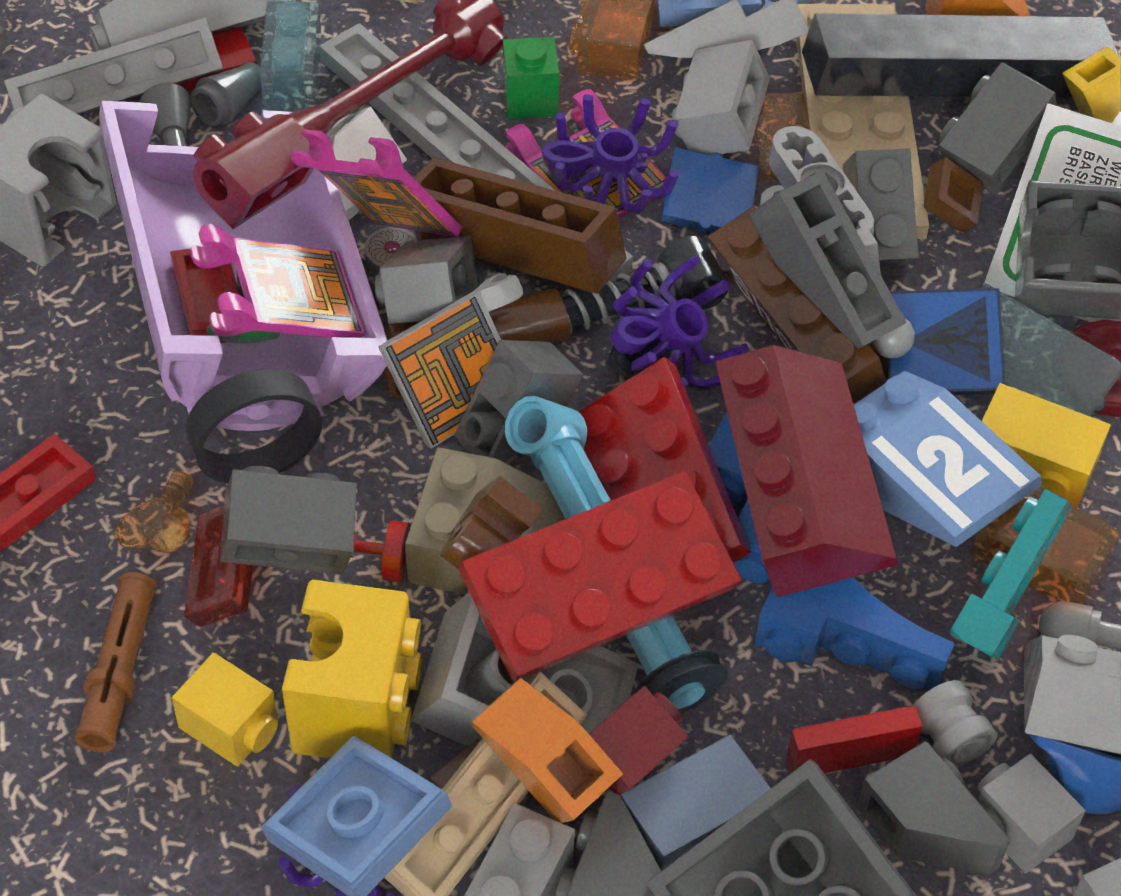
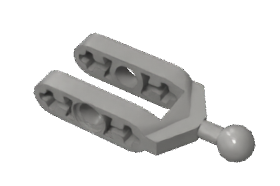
M788 126L778 130L773 136L769 165L782 185L766 189L761 195L760 205L779 191L823 170L880 273L878 243L873 237L874 218L872 213L821 139L813 131L804 127ZM905 318L907 323L870 342L872 348L884 358L902 357L909 352L914 344L915 332L912 324Z

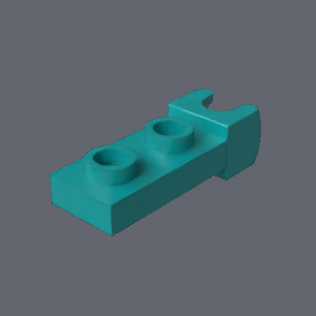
M1047 489L1044 490L1039 500L1032 497L1027 499L1012 527L1013 530L1019 532L1017 539L1008 554L998 551L981 581V583L989 588L982 599L974 594L970 595L950 631L952 635L996 659L1001 657L1020 624V620L1011 616L1073 508L1066 499Z

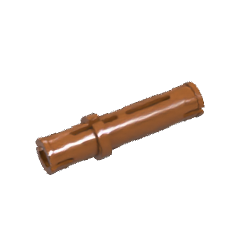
M128 572L119 577L118 590L104 632V639L96 667L87 673L83 689L87 699L79 727L75 732V742L90 751L108 752L114 749L124 705L132 701L135 693L136 684L132 676L144 638V631L153 597L157 592V583L151 577L142 573Z

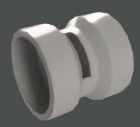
M953 680L932 688L921 696L912 707L916 706L922 722L921 734L930 735L934 741V751L940 758L945 757L958 768L981 757L995 743L998 735L985 716L976 715L972 709L973 698L963 683Z

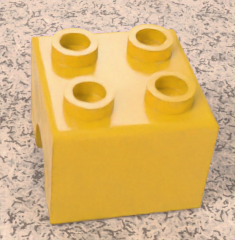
M311 580L307 585L301 614L310 616L306 631L312 632V638L309 643V649L313 653L311 661L289 660L282 685L291 750L295 754L328 758L332 757L355 735L392 758L395 744L406 745L408 741L412 713L411 707H406L409 690H418L423 663V654L417 652L421 620L410 618L409 598L406 592Z

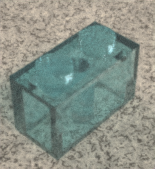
M267 1L260 67L264 110L296 112L318 105L321 70L319 45L322 44L319 2Z

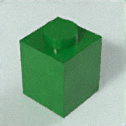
M554 37L503 39V91L507 119L556 117L559 105V67Z

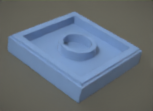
M353 735L261 826V829L270 843L346 895L367 896L452 808V804L447 792Z

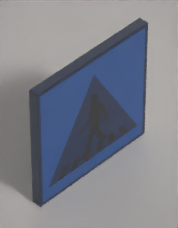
M999 288L890 292L904 318L912 324L915 339L913 346L907 354L899 358H888V380L906 371L946 388L952 395L995 394L999 383L1005 384Z

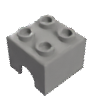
M39 94L24 107L13 110L6 122L0 126V241L38 265L46 266L65 250L63 245L49 237L55 231V225L48 223L54 215L63 211L77 210L99 220L117 203L101 128L46 95Z

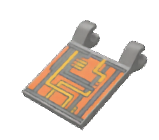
M498 273L488 278L473 292L378 346L424 443L430 449L455 435L498 342L501 340L489 315V311L507 305L519 299L523 294V288L515 275L507 276L505 273Z

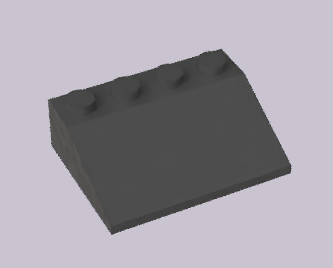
M811 759L646 883L655 896H916L817 763Z

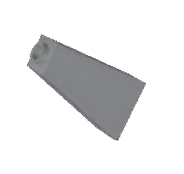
M113 0L98 10L94 17L96 25L90 27V34L96 51H100L205 17L213 35L283 16L291 6L289 0Z

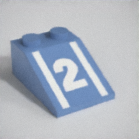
M903 371L899 375L887 380L884 385L856 404H853L883 510L955 547L1042 486L1041 475L946 388Z

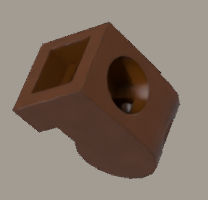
M499 476L474 496L451 531L452 534L443 546L440 556L459 569L462 561L520 538L526 530L531 528L543 509Z

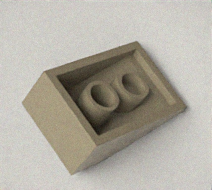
M437 447L405 543L408 583L466 595L469 591L459 570L442 558L440 552L474 496L497 477L501 476L539 505L543 511L531 528L521 535L523 537L565 520L549 486L496 458Z

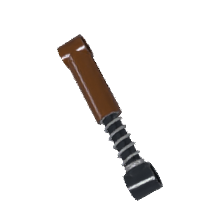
M688 236L668 245L659 255L657 264L652 265L640 283L647 292L661 298L659 287L672 271L694 256H697L701 263L680 277L669 290L677 301L680 299L690 300L722 280L729 281L706 241L701 237ZM623 273L619 274L615 282L608 281L598 294L585 290L575 293L567 289L561 297L556 289H546L520 297L507 305L489 311V315L501 340L540 341L557 345L570 340L572 327L583 324L586 329H589L590 322L599 319L607 324L609 316L618 314L613 307V302L631 288L630 277ZM728 290L700 306L702 310L712 308L720 303L727 295ZM635 296L626 304V307L644 308V306L650 303ZM417 322L394 323L385 326L384 332L387 341L416 325ZM386 366L382 375L391 395L399 400H404Z

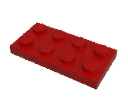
M666 357L661 358L578 411L584 418L587 426V441L583 450L611 501L686 471L732 562L735 563L752 553L677 367Z
M686 471L461 562L458 569L512 683L736 588L742 581Z

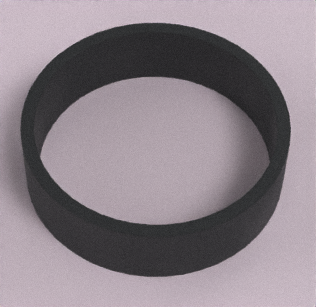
M280 369L253 370L224 380L206 392L196 402L186 421V436L199 468L209 478L227 484L233 469L243 470L251 466H266L277 470L279 473L290 469L313 449L322 431L321 414L305 381L294 373ZM269 400H290L304 405L302 413L295 424L281 437L263 447L235 454L216 453L204 448V444L213 429L225 418L244 407Z

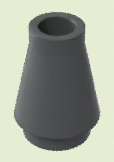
M246 62L240 67L202 78L197 82L195 89L190 95L193 111L203 123L209 126L228 125L250 100L265 88L266 77L257 64Z

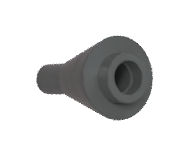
M162 83L149 88L142 95L140 103L157 105L158 114L153 131L164 145L186 146L185 139L191 111L190 94L182 86L173 83Z

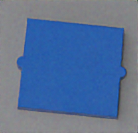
M674 147L669 171L678 170L679 177L672 193L664 197L660 221L697 229L702 235H706L708 232L714 233L753 206L759 166L722 158L719 153L708 155Z

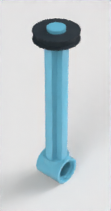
M526 396L517 401L510 409L505 421L507 442L514 451L530 456L534 466L541 471L565 519L611 501L583 450L587 441V426L582 415L574 409L538 396ZM673 615L626 635L647 674L639 683L634 693L643 686L652 695L659 692L673 703L679 713L693 709L710 699L722 688L728 678L727 669L720 665L718 653L713 650L691 651Z

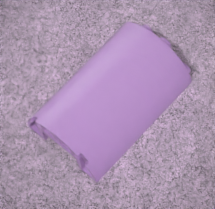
M101 101L99 122L162 383L171 401L178 400L185 405L189 415L196 402L217 384L238 374L260 369L285 370L302 378L314 398L321 417L325 416L323 406L343 395L345 399L351 402L369 388L387 366L378 348L379 345L387 341L339 190L320 171L314 168L306 183L233 230L203 200L196 189L193 169L198 162L194 158V153L198 147L149 144L158 114L156 104ZM262 110L260 117L265 121L275 114H289L292 112ZM204 225L218 226L233 238L338 251L365 335L363 338H325L280 333L278 339L252 344L220 343L218 336L188 335L171 266L170 251L189 249L195 244L203 246L198 232ZM233 262V263H231V264H232L234 276H235L236 283H237L236 266H235V263ZM290 400L259 402L236 411L216 427L238 431H263L295 424L300 417L304 405Z

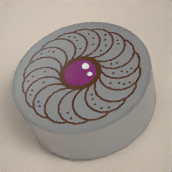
M386 227L375 231L365 242V261L368 270L376 276L377 273H380V267L405 242L417 241L418 239L410 231L401 228Z

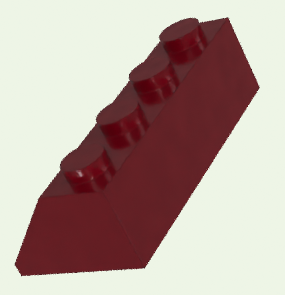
M776 345L715 361L762 560L776 597L897 566V558L842 363Z

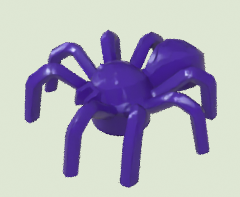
M585 94L583 96L584 123L596 141L574 142L567 135L565 114L563 112L557 113L556 128L558 140L548 142L541 149L543 161L549 172L556 177L558 189L570 193L583 189L584 199L605 204L611 183L617 182L622 207L629 212L640 214L650 197L659 198L670 195L679 177L678 170L669 171L662 187L659 188L651 187L640 173H644L648 166V163H645L647 157L656 156L668 148L677 129L678 122L670 120L661 141L653 147L638 145L635 135L644 124L651 105L649 99H640L633 121L626 130L609 128L601 132L594 119L593 96ZM600 174L602 179L594 199L593 188L585 185ZM581 176V177H580L577 181H575V182H572V183H571V182H568V181H567V180H571V179H576L577 177ZM629 177L642 190L636 204H633L630 200L627 182Z
M697 256L690 258L667 276L659 287L661 298L647 292L641 286L640 281L653 264L652 260L645 259L630 276L631 288L613 302L614 309L623 318L619 319L612 326L610 338L616 350L621 354L627 355L639 352L651 342L657 341L658 345L632 362V371H641L666 352H671L669 361L677 367L683 353V378H681L683 385L686 386L689 383L702 389H711L721 385L719 376L709 379L695 376L692 373V349L699 362L716 363L715 361L746 353L749 348L744 343L720 353H705L700 343V340L706 336L708 331L707 317L700 306L729 290V282L722 280L690 300L680 299L677 301L669 292L680 277L701 263ZM635 296H638L659 310L626 307V304Z

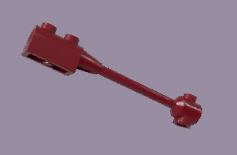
M440 0L433 9V14L436 18L433 23L434 36L325 104L312 106L289 114H275L265 121L255 111H252L235 125L231 132L235 139L229 143L218 133L211 135L194 153V158L198 162L193 169V179L198 193L234 230L306 183L314 168L297 166L291 160L293 150L309 152V141L301 134L303 129L322 131L327 134L334 126V123L444 54L454 60H465L470 57L479 67L497 55L503 48V39H508L503 33L504 21L499 7L493 0Z

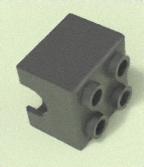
M1029 180L1019 211L1014 312L1121 319V186Z

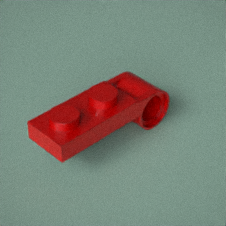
M55 433L0 473V551H4L96 481L93 466Z

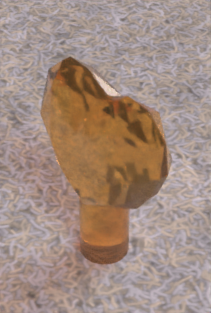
M174 471L158 498L144 501L125 514L118 522L114 532L120 546L130 548L150 547L156 552L171 553L181 548L190 537L191 525L189 517L181 505L193 485L192 478L182 471Z

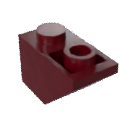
M643 686L617 706L588 733L623 773L609 787L616 794L621 795L630 790L689 737L679 726L683 722L681 714L663 694L656 692L652 695Z

